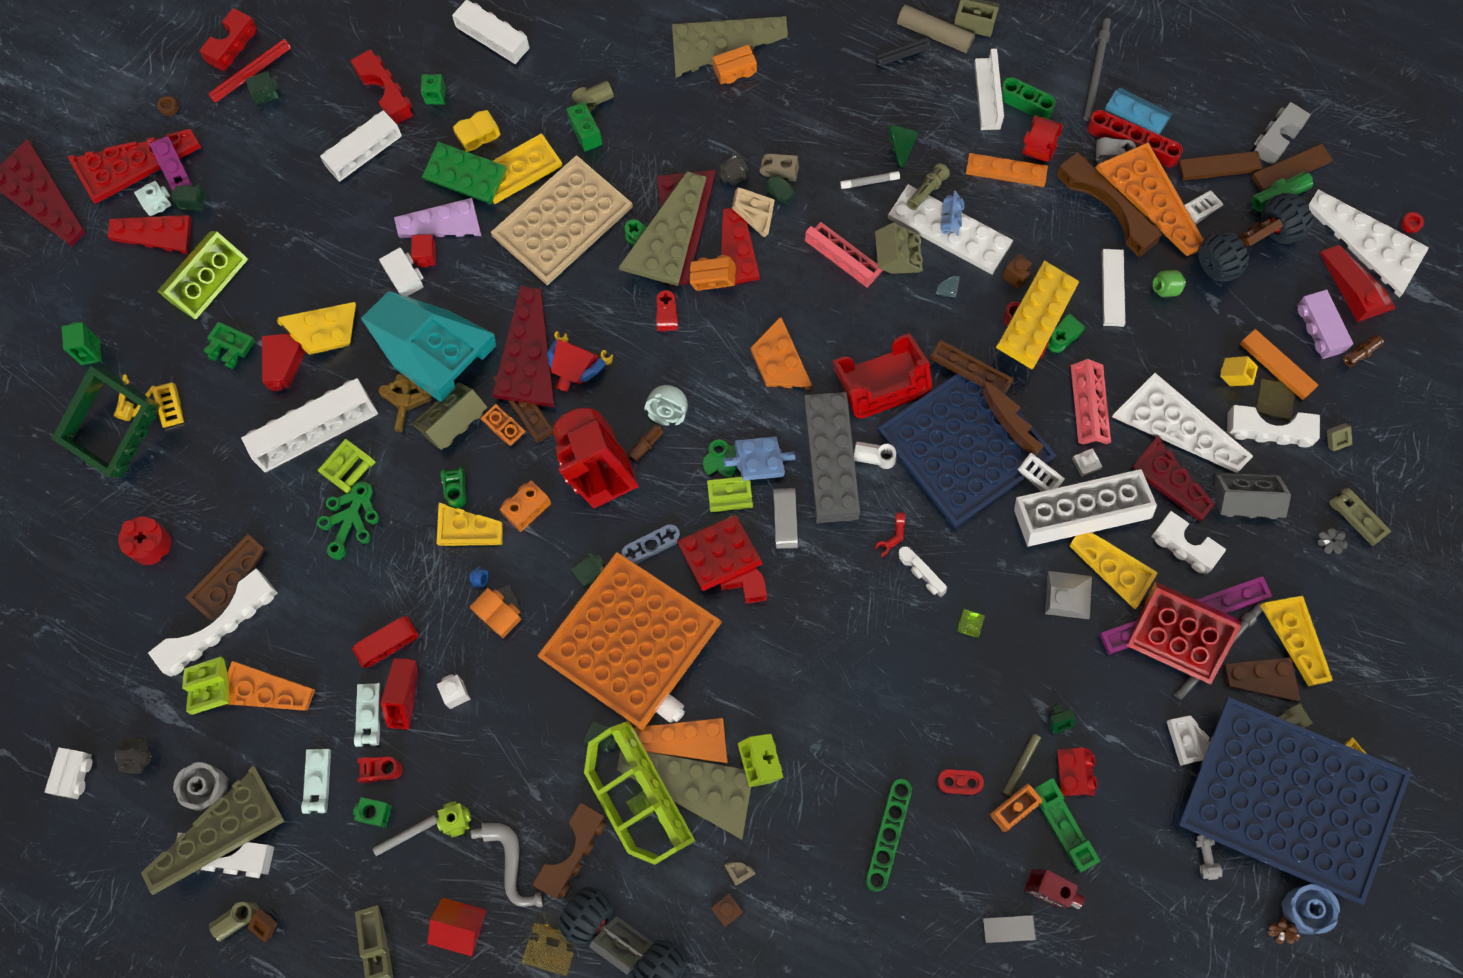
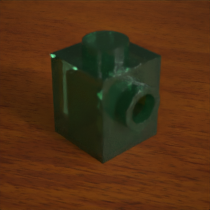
M268 71L246 78L250 94L256 105L279 98L276 91L279 89L278 83L275 78L270 77Z

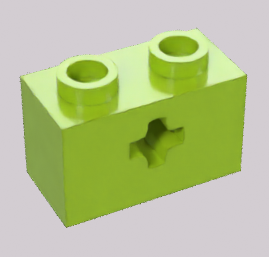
M772 734L749 737L738 743L749 787L770 784L783 778L782 767L778 760Z

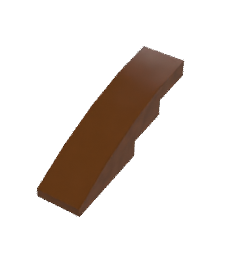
M987 381L984 384L982 394L991 411L1017 444L1027 453H1032L1037 457L1044 445L1029 434L1032 426L1017 415L1021 407Z

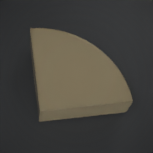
M731 862L724 865L736 886L756 874L751 867L744 863Z

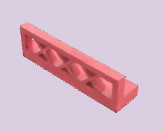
M822 222L815 228L810 226L806 231L805 241L865 287L868 288L883 271L878 268L877 263ZM822 230L826 234H828V238L822 235L819 231ZM836 243H840L843 246V250ZM850 255L857 256L859 258V262ZM866 267H871V268H873V269L875 270V272L873 273L872 271H870V270H869L868 268H866Z
M1089 359L1071 365L1078 443L1085 445L1098 441L1103 444L1111 443L1103 365Z

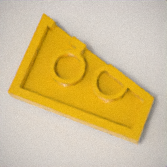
M439 503L438 546L502 545V522Z

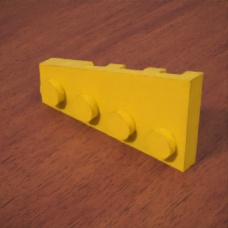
M1092 532L1075 536L1070 544V547L1134 609L1138 607L1158 572Z

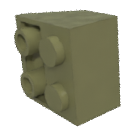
M960 0L954 25L975 34L991 37L1000 4L986 0Z
M894 222L875 231L878 268L891 274L923 271L919 234Z

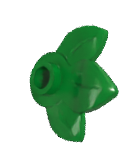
M716 439L710 443L709 453L704 457V471L707 475L718 471L723 477L732 478L736 466L724 467L723 459L736 457L735 446L728 445L724 440ZM722 448L723 451L721 453H717L715 449Z

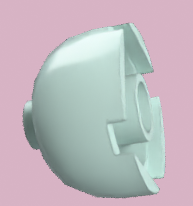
M662 385L650 392L644 408L649 412L648 416L656 423L669 426V422H676L675 425H678L684 421L688 404L686 396L681 390L671 385Z

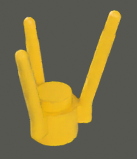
M124 374L122 380L128 384L129 380L127 375ZM151 386L145 394L147 397L151 396L152 388L155 386ZM120 393L114 417L131 421V418L136 416L140 406L137 405L134 409V404L125 401L126 396Z

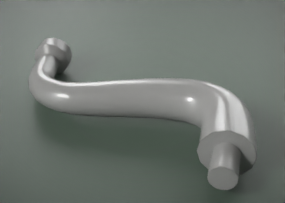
M482 823V828L471 830L472 839L483 838L484 842L500 841L503 844L505 853L504 884L509 900L521 907L532 905L543 907L541 892L535 893L531 897L520 896L517 892L519 842L515 832L509 826L502 823Z

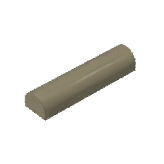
M906 4L903 6L897 24L964 53H967L975 38V34Z

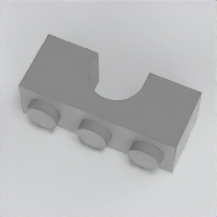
M1291 102L1286 109L1282 107L1275 116L1277 120L1275 122L1271 121L1266 127L1265 131L1267 133L1265 136L1261 134L1254 143L1257 146L1254 152L1258 151L1259 157L1270 165H1274L1290 143L1281 134H1286L1294 139L1311 114Z

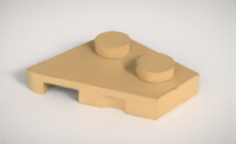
M738 187L735 190L732 209L763 237L769 234L775 200Z

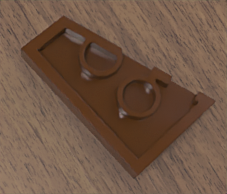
M1292 658L1223 665L1227 688L1264 694L1277 699H1287L1295 703L1301 702Z

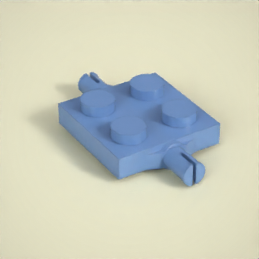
M777 437L735 440L736 457L724 458L723 463L724 467L737 466L741 472L742 481L784 477L783 461L795 460V452L782 453Z

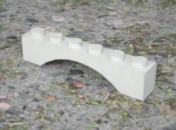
M255 569L238 582L236 592L229 606L211 625L189 636L165 639L148 654L162 673L170 677L177 675L184 670V666L189 662L200 658L202 652L208 647L215 646L222 636L234 631L240 622L252 617L259 607L270 603L277 594V591L266 577Z

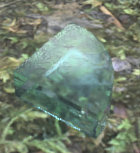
M952 276L939 284L936 294L956 298L960 276Z

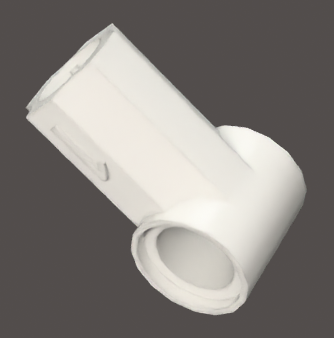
M857 442L854 451V461L876 464L883 469H889L895 465L896 450L890 444L880 446ZM883 454H890L892 457L890 459H883L881 456Z

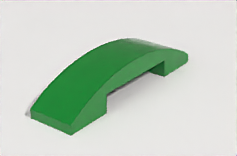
M1051 778L1033 788L1042 799V803L1039 806L1078 871L1083 872L1100 862L1089 840L1085 839L1063 801L1065 798L1054 779Z

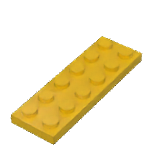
M1044 260L996 348L1033 369L1079 281Z

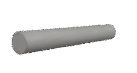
M436 815L373 847L374 854L378 856L437 824Z

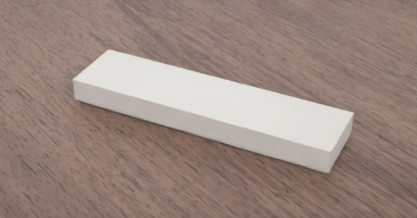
M1102 250L1103 326L1124 327L1125 325L1124 250Z

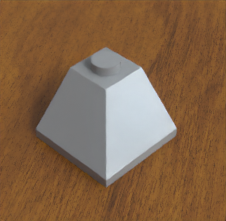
M1048 571L1045 614L1089 619L1092 576Z

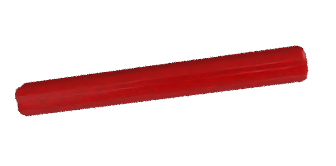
M282 39L209 92L210 98L214 102L221 100L291 48L289 43Z

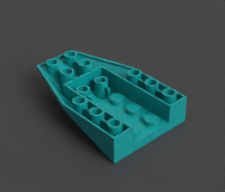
M388 291L361 317V320L392 366L440 402L455 389L454 379L476 357L483 360L496 347L494 333L449 310Z

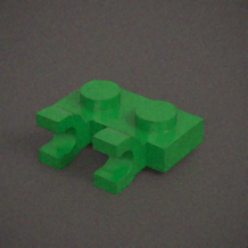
M218 322L207 337L211 343L204 349V352L209 354L207 356L209 359L216 362L220 355V349L228 350L221 360L226 362V367L234 369L238 356L245 357L255 343V340L251 336Z

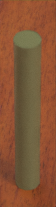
M1032 734L1002 792L1005 796L1011 797L1041 739L1040 736Z

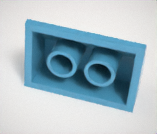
M1121 87L1114 92L1104 110L1159 135L1172 116V113Z

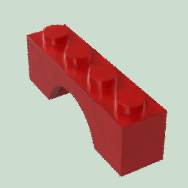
M370 49L351 60L355 72L364 85L375 84L385 89L379 105L382 111L384 110L396 124L413 116L410 110L412 104L407 96L403 97L401 95L403 93L397 82L393 83V76L388 68L384 70L382 67L384 63L379 55L375 56Z

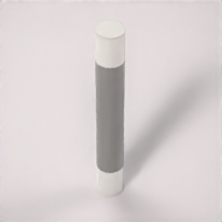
M899 171L845 180L840 181L841 189L897 180L900 179Z

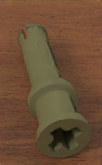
M938 163L934 166L933 171L925 176L924 183L907 200V206L911 210H917L933 190L938 189L941 186V182L949 177L950 171L947 166Z

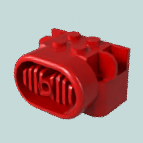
M591 408L574 409L565 413L556 421L553 427V434L557 443L556 456L561 466L558 468L559 472L563 475L566 483L572 485L575 493H580L594 509L639 487L627 454L616 441L611 426L598 411Z

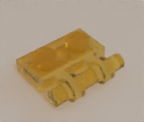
M534 923L532 933L539 934L540 936L538 942L528 940L522 963L568 976L574 952L566 950L569 942L563 937L560 930L551 928V925ZM548 937L560 941L558 948L546 944Z

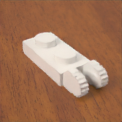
M905 546L899 550L900 561L904 565L913 567L911 569L912 573L918 579L922 577L928 583L926 587L933 595L937 593L941 597L946 593L947 586L910 548Z

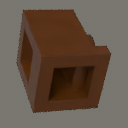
M1019 253L1006 266L1002 278L1019 290L1032 276L1031 272H1029L1032 263Z

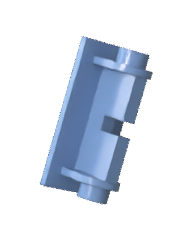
M954 191L953 196L948 195L943 201L942 213L945 216L941 217L940 229L943 234H949L950 231H954L956 236H959V230L962 227L961 214L962 210H964V200L960 198L956 191Z

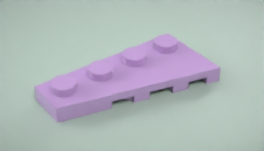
M472 198L394 217L399 238H412V235L429 234L436 235V237H444V235L460 237L465 236V234L481 236Z

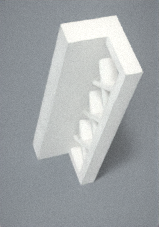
M991 49L989 58L975 59L974 62L981 130L1001 129L1004 118L997 49Z

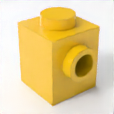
M1248 356L1225 358L1220 377L1229 386L1253 385L1258 366Z

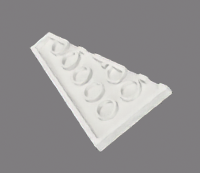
M1318 189L1308 205L1311 213L1323 225H1328L1335 232L1334 235L1338 239L1344 240L1349 245L1347 248L1369 269H1374L1382 277L1381 280L1396 290L1394 293L1400 297L1429 247Z
M1156 373L1112 416L1117 420L1155 437L1158 436L1164 441L1236 473L1253 457V455Z

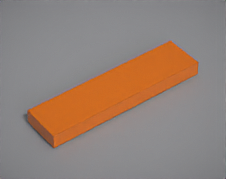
M1256 329L1240 343L1243 348L1302 400L1318 386L1314 380Z

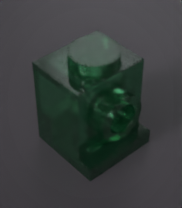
M196 184L195 187L191 185H176L172 191V200L179 209L203 211L207 194L200 184Z

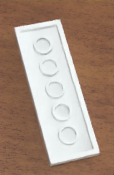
M908 184L889 212L888 219L993 275L1012 245L1013 240L963 213L961 214L962 227H960L959 236H956L954 231H950L949 234H943L940 229L941 217L945 216L942 213L943 203L928 195L917 210H911L907 206V200L911 198L917 189Z

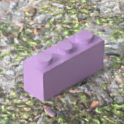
M1328 290L1303 297L1297 305L1298 313L1303 317L1307 332L1312 336L1315 348L1321 354L1322 359L1346 352L1353 345V342Z

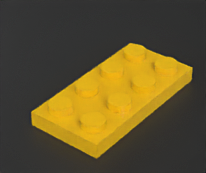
M542 133L493 160L508 168L493 203L496 204L562 167L561 160Z

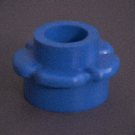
M482 567L472 570L469 578L472 585L476 588L484 587L488 582V571Z

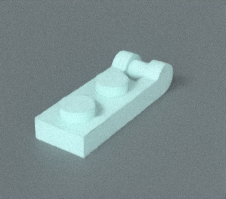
M380 683L357 684L355 747H361L364 744L379 746L381 715ZM371 729L370 735H364V730Z
M330 749L306 750L304 795L301 806L303 814L311 813V811L326 813L328 810ZM313 796H319L318 802H312Z

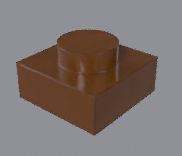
M727 894L711 908L724 927H727L743 913L730 894Z
M259 909L253 914L248 929L263 942H266L272 937L277 922L270 915Z

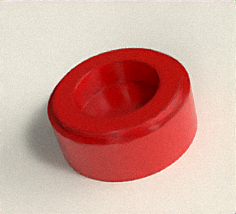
M1416 212L1407 213L1401 220L1402 229L1408 233H1417L1424 225L1423 217Z

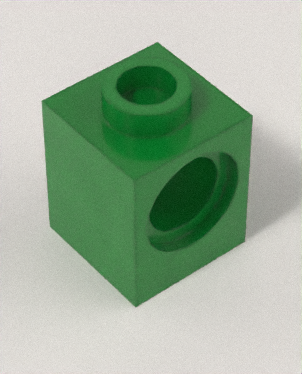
M422 74L421 93L425 104H445L446 86L442 74Z
M361 797L354 807V820L386 828L392 805ZM374 806L376 813L372 818H368L367 810Z

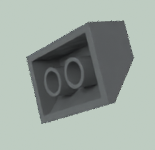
M1215 472V502L1221 515L1227 517L1241 515L1248 518L1260 516L1270 519L1287 517L1291 493L1280 476Z

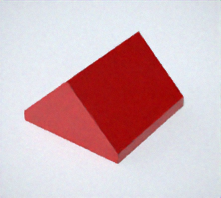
M442 897L430 919L428 944L473 957L487 910Z

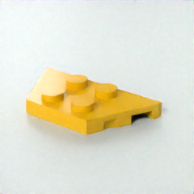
M352 302L278 317L277 322L291 333L290 336L296 342H299L309 355L342 348L350 344L356 304Z

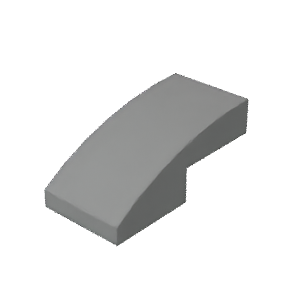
M1034 916L983 919L986 943L1036 940Z

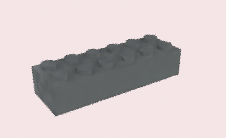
M847 392L805 395L804 411L816 523L859 520L860 507Z

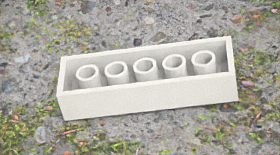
M357 378L345 382L343 386L335 390L327 391L316 400L306 402L304 406L298 409L288 411L285 416L271 420L259 429L249 431L241 439L251 459L264 472H267L374 417L378 412Z
M1140 469L1017 497L1014 512L1026 544L1029 547L1151 519L1157 504Z

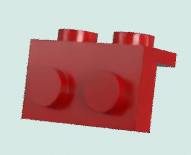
M1084 747L1058 750L1062 795L1095 796L1097 780L1093 776L1095 757L1091 750Z

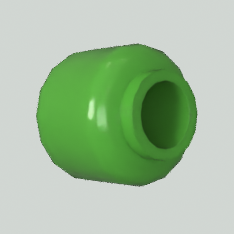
M1178 270L1160 271L1153 279V289L1160 297L1178 296L1186 284L1185 278Z

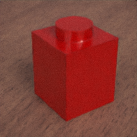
M432 234L412 235L411 257L415 266L426 268L436 265V243Z

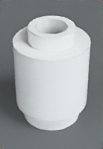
M670 694L656 711L669 723L673 721L678 722L685 713L683 711L684 705Z

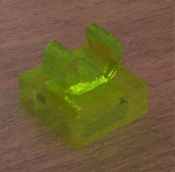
M963 609L957 632L978 638L985 616Z
M644 791L626 802L634 816L652 806L648 802ZM655 811L649 813L648 815H646V816L643 817L642 819L638 820V822L642 821L643 819H645V818L648 817L649 815L653 814Z

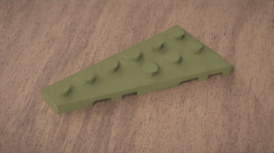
M687 172L621 263L619 270L678 286L706 181L705 176Z
M621 750L617 771L624 774L631 767L625 760ZM647 752L674 803L742 840L751 792L744 769ZM633 774L632 776L629 777V778H631V779L637 781L635 774Z
M254 765L248 770L249 773L241 781L237 780L232 785V789L224 797H220L185 834L182 833L172 847L166 852H162L141 872L152 895L284 822Z

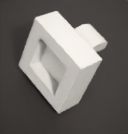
M1093 448L1072 458L1081 477L1102 468Z

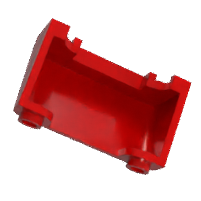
M910 333L902 335L893 341L891 353L855 365L852 358L847 356L833 360L834 370L843 391L847 392V400L857 418H865L921 398L930 392L932 388L930 363Z

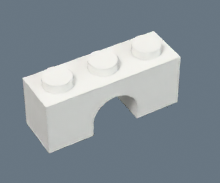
M1170 511L1151 537L1161 547H1167L1171 550L1175 557L1191 564L1195 571L1207 575L1214 568L1226 549L1209 537L1200 545L1189 544L1184 537V531L1189 523Z

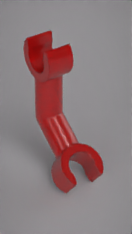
M896 512L895 536L886 542L881 541L876 544L875 549L879 546L886 548L881 557L886 556L889 549L904 539L905 513Z

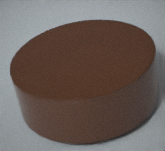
M164 96L159 99L157 108L162 115L172 116L177 113L179 105L172 96Z

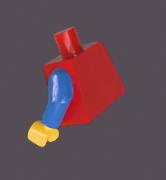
M558 331L555 332V340L547 351L551 372L560 376L556 388L566 392L571 381L579 384L587 382L598 374L605 365L611 364L613 360V354L609 358L604 357L607 350H603L601 357L598 358L599 355L569 343L566 333L564 337L560 338Z

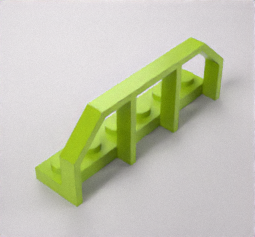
M629 721L607 729L588 742L584 774L628 854L655 865L695 842L693 835ZM613 734L631 769L606 786H603L595 771L598 743ZM635 774L636 780L641 785L648 802L652 806L623 823L607 791ZM653 811L656 812L659 822L663 825L670 842L674 845V848L661 856L636 847L626 829Z

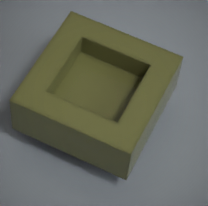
M1344 423L1327 430L1328 448L1330 450L1336 451L1352 445V432L1349 424Z

